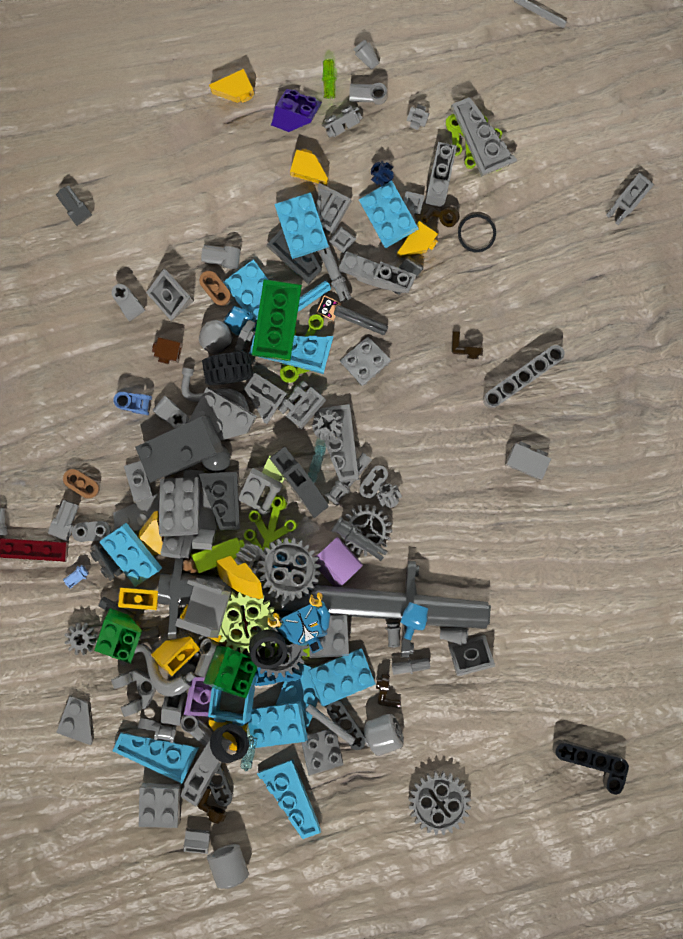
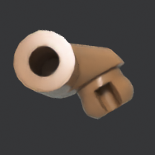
M190 557L189 560L183 561V570H189L192 574L198 570L193 557Z

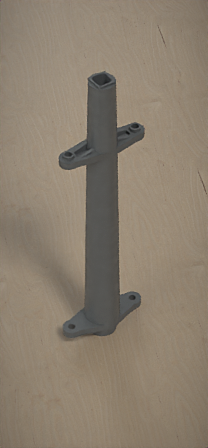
M175 558L172 574L161 573L158 586V604L169 605L168 638L177 639L178 627L175 624L177 618H180L181 605H189L194 586L187 584L188 580L196 581V578L207 580L208 585L213 586V583L225 586L224 590L234 592L236 596L239 592L228 586L219 575L185 572L183 570L185 558ZM416 561L407 562L405 593L313 584L315 588L312 591L308 590L309 594L307 596L302 593V598L298 599L295 595L293 601L287 596L285 601H283L282 595L275 598L276 592L274 591L268 594L270 588H263L266 582L260 581L264 595L263 601L270 600L268 608L274 607V612L294 613L310 605L309 599L311 594L314 599L318 600L317 593L320 592L323 595L321 602L325 603L330 615L333 616L347 615L348 617L401 620L404 610L409 602L428 608V618L425 626L486 629L490 625L491 605H489V602L417 594L415 577L419 576V565H416ZM250 607L248 610H258V609L255 608V607ZM402 625L401 657L409 658V655L414 652V642L404 638L407 626Z

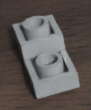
M199 528V535H194L192 548L212 550L216 530Z

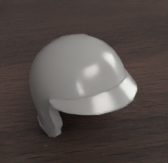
M218 320L206 322L199 335V343L202 348L212 354L222 353L233 341L231 329L224 322Z

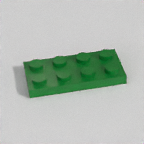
M263 280L252 356L291 361L302 285Z

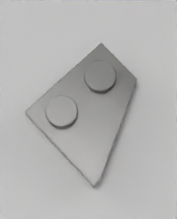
M257 373L253 374V377L244 388L266 424L269 423L287 395L286 392Z
M69 696L56 733L92 745L89 702Z

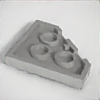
M207 387L188 422L199 417L210 416L219 440H224L249 433L257 416L210 387Z

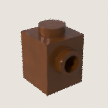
M158 337L157 342L154 341L152 353H154V357L158 358L160 363L169 364L170 361L179 363L183 345L180 342Z

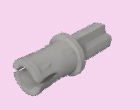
M428 658L411 661L408 659V661L391 663L393 675L409 672L413 674L412 672L430 669Z

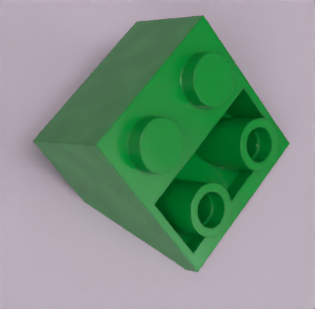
M110 608L104 619L94 651L131 664L142 630L128 614Z
M217 646L203 683L215 689L247 698L257 666L252 662L251 657L229 647Z

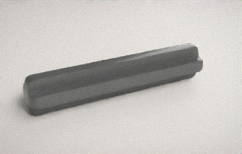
M337 305L335 307V316L381 335H385L388 330V326L342 306Z

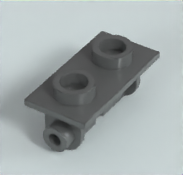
M99 542L97 543L98 548L96 545L90 548L92 551L90 554L95 562L98 561L102 567L100 570L103 576L111 581L115 578L114 574L117 577L123 572L113 559L109 561L108 557L110 555Z

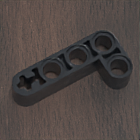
M558 740L553 744V753L560 760L605 772L603 778L604 787L614 795L620 794L623 791L629 770L628 762L623 757L565 740ZM564 746L568 751L571 752V755L569 754V752L562 751L561 754L559 752V748L563 749ZM585 751V757L577 759L578 752ZM603 756V763L596 764V758ZM622 761V767L618 770L614 769L615 763ZM612 780H617L615 788H609Z

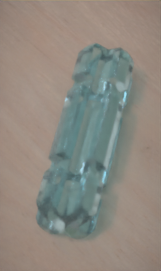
M317 445L315 448V455H313L309 468L310 473L308 472L312 482L317 481V473L320 471L323 461L322 456L325 455L326 447Z
M253 735L248 737L249 748L241 760L240 767L244 771L252 768L257 745V738Z

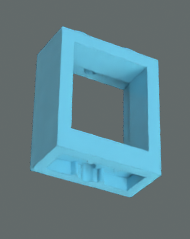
M257 675L254 676L247 698H245L243 714L219 710L222 691L212 687L208 717L214 718L216 722L232 721V724H237L238 726H243L251 721Z

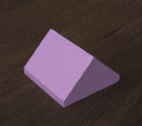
M338 537L315 556L319 558L315 564L321 565L318 570L332 586H342L363 566L360 560Z
M195 674L196 677L190 682L191 687L188 691L184 715L208 716L212 687L203 683L204 677Z

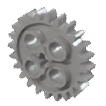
M285 538L283 543L277 539L276 545L271 542L269 548L263 550L265 554L260 555L259 558L262 561H259L257 566L262 568L258 569L257 573L263 574L259 580L266 582L263 588H270L268 594L274 591L276 592L275 598L282 595V599L285 601L287 596H289L290 600L293 601L295 595L298 599H301L302 593L307 596L309 594L308 590L312 591L315 588L313 584L318 583L315 577H319L321 574L316 570L321 565L315 564L319 558L312 557L315 551L309 552V545L303 547L302 540L296 544L295 538L289 543L288 539ZM276 555H282L285 561H279ZM296 558L302 559L304 565H298ZM274 573H279L282 576V580H276ZM293 577H299L301 584H296L293 581Z
M256 626L257 630H252L254 632L261 631V628L259 626ZM267 641L265 647L259 645V650L256 651L258 656H260V651L263 648H268L271 652L269 657H272L275 651L272 645L277 643ZM286 644L289 661L273 669L261 668L260 674L267 671V677L274 673L275 678H278L279 673H282V676L285 678L286 672L289 671L292 675V668L299 670L298 662L305 663L301 657L308 656L303 650L308 649L309 646Z
M434 771V777L427 773L426 780L420 777L421 784L414 783L417 790H410L414 797L408 798L410 802H413V804L408 805L409 809L414 810L410 813L411 817L417 816L414 820L415 824L421 822L420 829L422 830L424 827H427V833H430L432 829L435 835L438 834L439 830L445 835L447 829L450 833H453L452 827L459 830L458 823L465 824L462 817H469V814L465 811L471 809V806L466 804L471 801V798L465 797L469 791L468 789L462 790L465 787L464 782L458 785L460 780L458 777L452 780V773L448 777H445L444 771H442L441 776H438L437 772ZM440 785L447 788L442 794L436 792L437 787ZM429 789L435 793L440 802H443L445 809L451 814L450 817L445 814L439 804L437 805L435 798L429 793ZM428 797L431 799V803L423 805L421 800ZM451 801L458 802V806L455 809L448 807ZM441 813L443 817L441 820L436 821L433 819V815Z

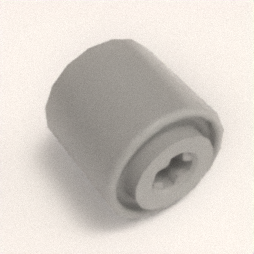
M239 844L221 847L207 856L217 888H232L243 883L248 878L249 872Z

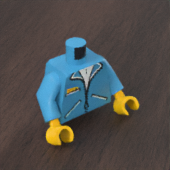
M318 592V600L314 599L311 594L309 599L310 605L282 618L281 622L279 621V615L273 613L276 621H271L268 618L267 622L270 627H276V630L293 644H298L299 646L309 644L312 653L323 649L319 638L328 633L330 613L325 603L321 602L323 598L322 593Z

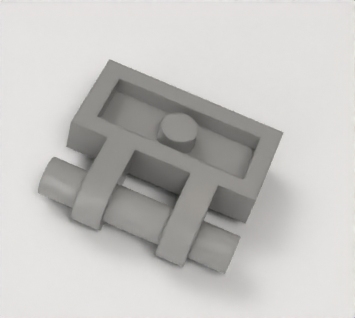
M303 380L298 386L296 385L293 388L294 391L287 399L284 398L283 404L278 408L283 414L290 409L286 417L300 429L306 425L326 401L312 387L305 392L304 390L308 384ZM301 396V399L294 406V401Z

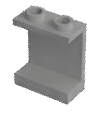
M196 578V581L188 580L187 584L194 586L185 619L177 618L175 626L206 637L218 638L231 592L224 590L225 586L213 583V586L208 585V581L205 579Z

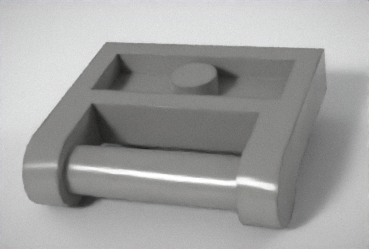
M252 468L238 500L258 510L261 515L268 516L271 511L270 506L277 492H280L282 484ZM265 486H268L270 491L263 503L259 499Z

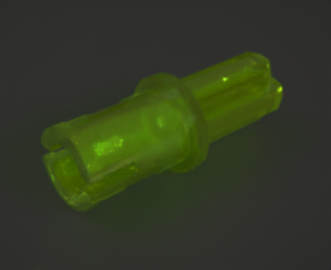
M325 59L323 61V78L321 80L324 84V99L336 98L335 81L337 78L335 77L333 59Z

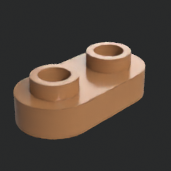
M212 271L202 273L199 279L200 285L213 302L219 306L228 304L231 299V293L216 273ZM209 278L213 279V283L211 285L206 284V281ZM220 293L225 294V298L222 300L218 299Z
M70 469L63 475L64 484L84 498H94L98 495L100 490L99 484L79 470ZM73 475L77 477L76 482L71 481ZM89 485L93 487V491L91 493L87 491V487Z

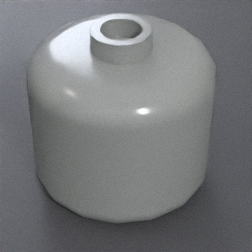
M386 714L366 722L364 740L375 755L381 756L403 747V733L398 720L393 714Z

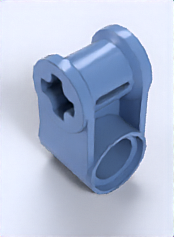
M119 392L114 396V404L117 408L149 416L148 407L152 396ZM121 396L128 398V403L125 406H120L118 403Z

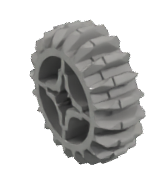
M366 504L365 510L362 511V507L359 505V512L356 513L355 509L352 508L351 512L354 515L352 517L349 514L345 515L349 518V521H343L352 527H366L370 521L369 526L371 528L369 529H372V532L376 534L367 533L365 537L374 536L380 538L376 544L379 546L382 544L384 547H387V544L383 541L384 539L391 540L389 536H386V533H392V530H386V526L392 524L391 522H384L388 515L381 517L382 509L375 513L377 507L373 506L372 511H369V505ZM369 514L364 524L353 523L354 519L358 516ZM374 517L380 521L382 533L373 529ZM352 541L344 543L346 546L350 543L352 544L349 549L350 551H353L355 547L358 548L356 551L357 555L360 554L361 550H364ZM364 550V556H367L366 550Z

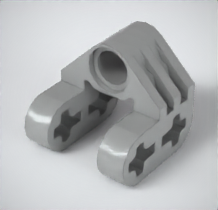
M134 669L111 679L114 689L137 681L136 687L141 698L130 701L121 707L124 717L135 714L150 705L156 689L153 685L151 690L144 688L145 681L151 683L149 674L139 669Z

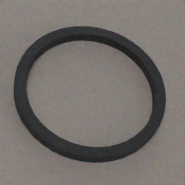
M473 214L461 222L458 229V239L466 250L480 253L493 245L496 239V228L488 217L481 214ZM471 218H483L492 226L493 239L483 249L469 248L461 238V228Z

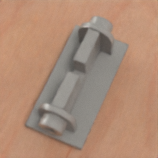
M350 105L342 109L340 115H332L325 119L326 123L322 127L329 129L326 131L328 137H336L344 132L343 123L346 124L348 129L360 123L362 116L359 112H355L359 108Z

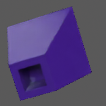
M286 89L275 107L271 126L290 132L312 122L322 102L314 97L302 95L296 90Z

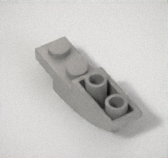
M347 251L339 266V271L357 277V280L360 282L402 293H409L416 278L415 274L384 262L379 264Z
M222 736V746L228 752L232 742ZM210 741L192 768L180 795L195 807L199 804L213 775L218 771L222 763L212 754Z

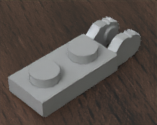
M639 173L615 201V205L606 216L610 218L618 207L621 208L624 212L615 222L619 225L635 209L654 184Z

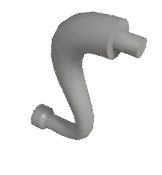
M183 368L182 394L189 401L199 402L203 393L193 394L189 391L190 378L194 373V369ZM228 388L215 390L249 411L248 402L240 392Z
M137 644L134 655L140 651L144 653L150 681L158 693L173 697L182 694L191 687L190 682L196 677L192 671L186 676L180 674L176 679L168 681L162 677L157 662L151 656L152 650L145 644ZM118 660L120 664H122L123 666L128 664L124 661Z

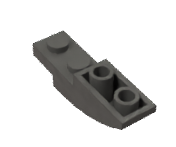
M285 446L269 458L313 518L329 507L310 477Z

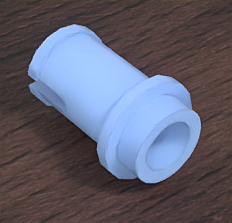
M83 565L77 566L76 570L64 578L63 581L71 589L82 579H87L89 572Z

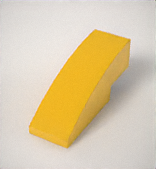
M231 556L216 561L219 577L228 586L247 596L257 599L263 598L261 582L246 563L238 565Z

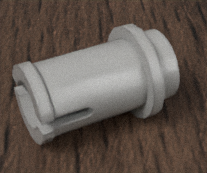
M397 622L387 623L388 647H400L399 630L401 627Z

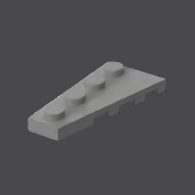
M470 97L451 105L481 177L517 162L515 156L509 152L506 144L499 139L493 127L486 122L484 115Z
M350 404L318 409L314 414L315 417L319 412L329 410L335 411L343 421L341 434L333 440H324L340 483L360 480ZM324 419V426L322 428L326 427L331 432L332 430L330 424L332 423V421L327 422V420Z

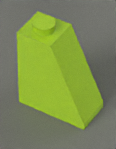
M239 537L213 546L212 550L206 549L193 554L192 557L198 572L201 573L216 567V561L231 556L235 559L237 557L236 554L240 551V547L243 548L245 543L243 539L239 540Z

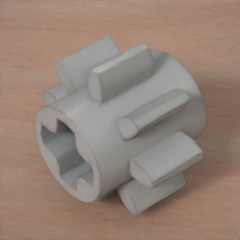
M418 104L417 108L411 107L407 117V121L411 122V128L418 130L420 126L425 127L430 114L425 112V106Z
M391 484L383 485L379 489L380 493L377 494L381 506L386 504L389 508L396 506L399 503V498L402 497L397 485L392 486Z

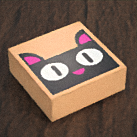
M324 295L316 313L334 321L336 317L334 315L335 307L337 305L341 306L342 303Z

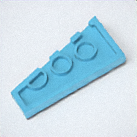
M294 335L291 361L271 358L264 359L324 374L334 336L302 337ZM254 338L249 352L250 355H252Z
M121 732L112 751L182 784L199 747L175 742L170 743L169 741L159 739L154 740V738Z
M293 759L257 773L258 777L266 784L270 794H273L278 801L280 808L285 811L289 821L302 839L321 833L322 830Z

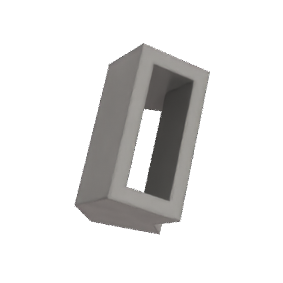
M187 828L184 852L208 854L211 831Z

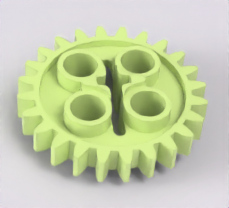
M231 592V599L229 598L219 635H222L220 642L226 640V647L233 645V650L239 647L241 653H243L244 648H247L249 652L250 640L258 633L252 631L251 628L253 626H259L261 631L274 630L267 622L268 618L271 621L275 620L273 614H271L275 608H268L270 600L264 602V595L262 599H257L240 592L236 596L234 592ZM241 605H244L245 607V618L246 621H248L247 630L249 633V637H246L245 634V624L244 621H242L243 612L241 609ZM250 607H255L258 609V612L256 614H252L248 611V609ZM236 610L239 615L233 617L229 614V611ZM239 629L242 631V634L235 635L232 633V630Z

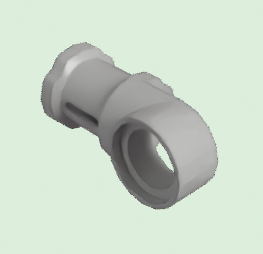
M140 718L138 728L155 731L154 740L164 739L169 740L170 743L174 742L177 726H162L157 721Z

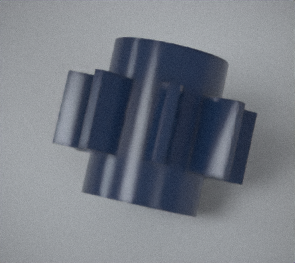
M383 161L375 163L371 168V175L373 176L371 180L381 186L392 181L394 177V172L391 171L393 166Z

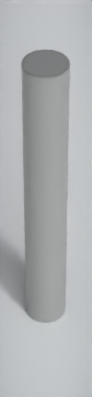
M514 0L515 3L564 29L567 23L564 19L528 0Z
M311 704L306 707L305 710L347 743L350 745L354 743V737Z

